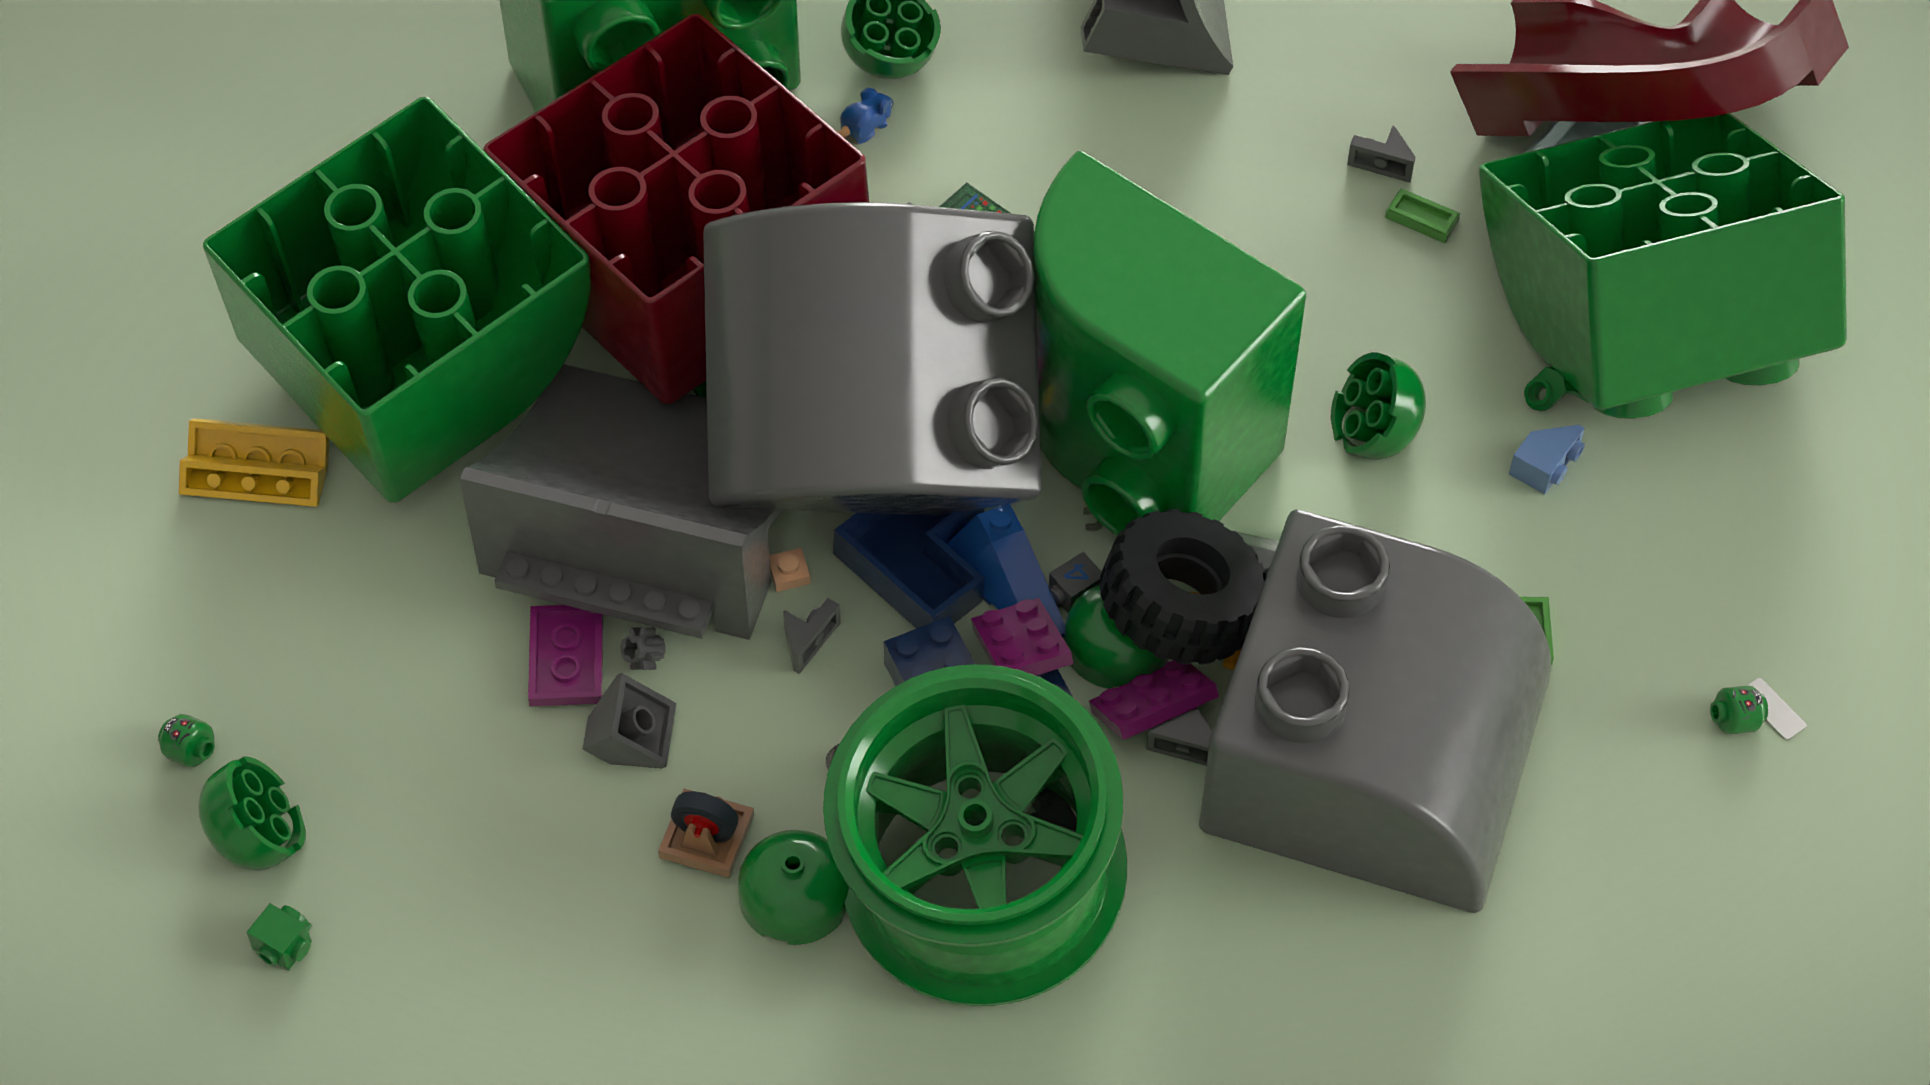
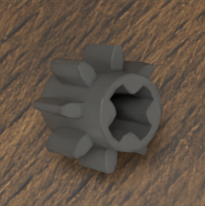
M631 627V636H626L622 639L621 654L623 659L631 663V670H655V661H660L665 655L666 646L664 639L656 634L655 627Z

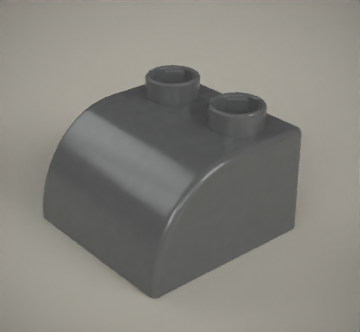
M856 202L766 209L734 215L706 224L703 231L708 474L709 499L714 506L721 508L948 516L952 512H969L1032 500L1041 494L1037 318L1033 272L1034 224L1029 216L913 204Z
M1298 509L1291 511L1286 519L1210 738L1199 820L1200 829L1213 836L1471 913L1479 912L1484 907L1550 678V649L1544 631L1534 613L1500 579L1457 555Z

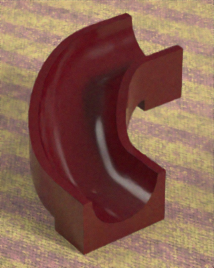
M1512 0L1511 6L1515 18L1516 36L1510 63L1456 64L1450 73L1477 136L1530 137L1543 121L1657 122L1705 118L1738 112L1781 96L1794 86H1819L1849 48L1833 0H1799L1779 25L1766 23L1753 17L1741 8L1735 0H1699L1688 15L1679 24L1674 26L1652 24L1596 0Z

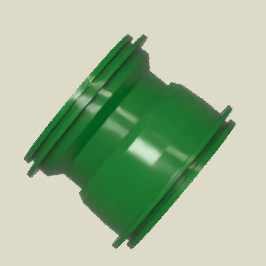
M986 664L951 666L926 672L893 687L862 712L841 740L833 756L825 784L823 802L825 832L835 864L849 886L844 903L852 927L861 944L873 960L889 975L910 989L935 1000L965 1006H998L1027 1000L1057 987L1080 971L1094 957L1113 930L1125 897L1127 853L1121 829L1123 788L1116 756L1106 735L1095 719L1078 701L1058 686L1021 670ZM988 772L1005 774L992 783ZM947 779V791L931 787ZM1045 787L1060 796L1076 813V832L1025 814ZM969 789H975L980 792L978 796L972 799L961 796L962 793ZM900 815L927 833L887 868L880 854L879 844L894 817ZM1011 836H1019L1024 839L1016 846H1010L1005 843V840ZM946 848H952L957 851L951 858L945 859L938 856ZM1029 857H1033L1061 867L1060 871L1038 890L1021 899L1007 903L1006 862L1018 864L1024 862ZM963 870L978 909L943 907L921 900L913 894L938 874L949 877L955 876Z

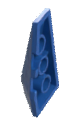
M1001 505L977 514L947 545L985 578L983 600L989 606L993 604L999 610L1016 605L1023 600L1039 598L1063 638L1065 623L1053 595L1048 590L1049 586L1026 533L1011 505Z

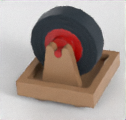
M684 788L682 793L677 796L672 807L671 821L658 850L659 858L730 878L754 818V808L723 800L719 796L714 797L705 792H696Z

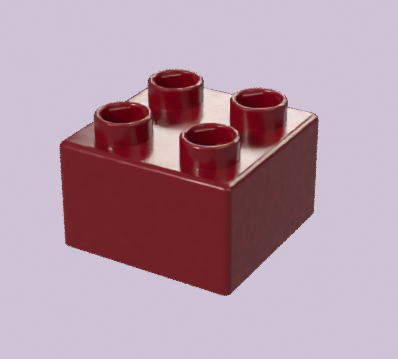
M691 14L495 137L486 143L483 151L588 254L591 268V291L582 328L660 402L667 405L673 404L707 381L703 231L706 224L722 218L766 209L812 204L869 202L866 158L863 153L700 14Z

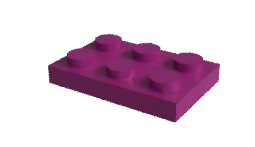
M1039 598L1023 600L1016 605L999 610H989L982 615L971 618L973 631L994 666L1021 670L1036 676L1073 664L1071 651Z
M567 605L530 606L529 706L597 704L603 696V614Z
M1172 660L1152 674L1138 675L1130 683L1103 691L1100 696L1089 700L1092 714L1120 739L1125 740L1219 697L1216 684L1191 663L1188 665L1176 663V660Z

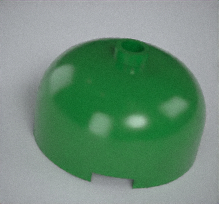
M849 0L841 23V39L849 58L864 72L883 79L904 78L922 69L932 57L941 33L939 15L936 9L932 10L925 0Z
M1378 352L1364 354L1356 359L1347 369L1350 375L1342 391H1335L1330 416L1335 441L1343 439L1345 452L1368 459H1384L1404 450L1419 432L1426 409L1425 390L1420 377L1407 363ZM1351 407H1356L1367 411L1366 413L1359 412L1356 410L1351 411L1344 421L1342 430L1343 417ZM1347 437L1365 442V444L1356 446Z
M1100 584L1077 598L1066 618L1064 641L1071 651L1072 668L1086 681L1102 688L1111 689L1113 686H1122L1132 682L1133 678L1138 675L1152 674L1164 667L1169 660L1168 658L1163 660L1155 657L1154 653L1146 649L1138 648L1133 644V640L1127 635L1123 636L1118 631L1115 621L1110 619L1103 605L1105 601H1102L1099 589Z
M243 756L239 760L230 761L214 772L202 788L198 810L203 831L211 845L220 855L239 867L262 870L280 864L300 850L305 842L306 829L299 805L290 808L288 798L280 788V786L285 784L284 781L270 767L255 758ZM286 812L290 815L293 822L292 834L287 822L281 817ZM286 841H288L285 847L280 846Z
M784 830L771 834L759 841L749 851L741 865L738 876L740 908L747 923L762 937L767 935L777 940L788 941V945L812 943L833 932L841 924L842 917L846 912L844 902L847 898L849 886L835 864L828 840L816 833L805 830Z

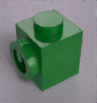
M269 903L246 932L252 949L257 951L256 953L262 961L273 967L278 964L288 971L296 961H301L307 955L312 942L308 932L312 924L300 912L287 905L279 909Z

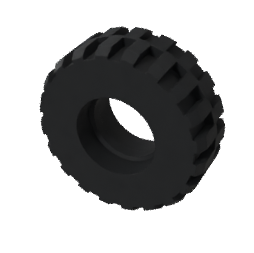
M1169 509L1160 513L1158 510L1132 520L1126 524L1125 529L1118 533L1100 575L1099 589L1102 601H1105L1103 605L1110 619L1115 621L1116 628L1123 636L1127 635L1133 640L1135 646L1154 653V656L1165 660L1168 658L1176 660V663L1186 665L1192 662H1198L1199 665L1215 662L1216 659L1220 661L1234 655L1235 651L1242 649L1266 580L1263 564L1258 562L1257 553L1251 546H1247L1243 541V537L1236 531L1232 532L1224 527L1222 522L1216 519L1210 520L1202 517L1203 514L1192 511L1185 513L1180 512L1178 509ZM1168 579L1183 582L1197 590L1200 594L1182 590Z

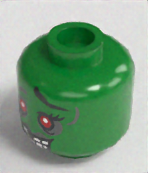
M1753 686L1726 687L1716 694L1710 706V715L1712 720L1726 734L1755 732L1768 717V703L1765 696Z
M179 714L167 720L162 725L158 734L162 754L168 759L186 767H196L202 764L213 754L215 748L212 727L206 722L186 714Z

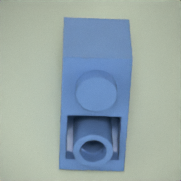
M1572 425L1531 431L1514 453L1509 475L1546 494L1552 484L1559 485L1568 469L1566 465L1569 461L1576 462L1585 447V443L1581 442L1585 428L1581 425Z

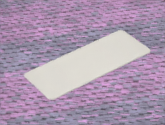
M1757 678L1747 685L1753 686L1765 696L1768 703V717L1766 720L1786 740L1807 727V724L1762 678Z

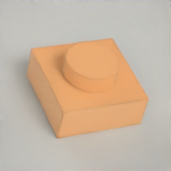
M802 548L769 555L770 571L776 592L811 584V577Z

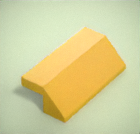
M192 418L189 420L188 455L180 459L179 494L317 507L328 468L329 438L322 430Z

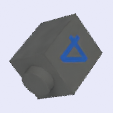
M1083 551L1049 573L1048 590L1053 595L1057 607L1062 606L1068 613L1080 595L1100 584L1101 570Z

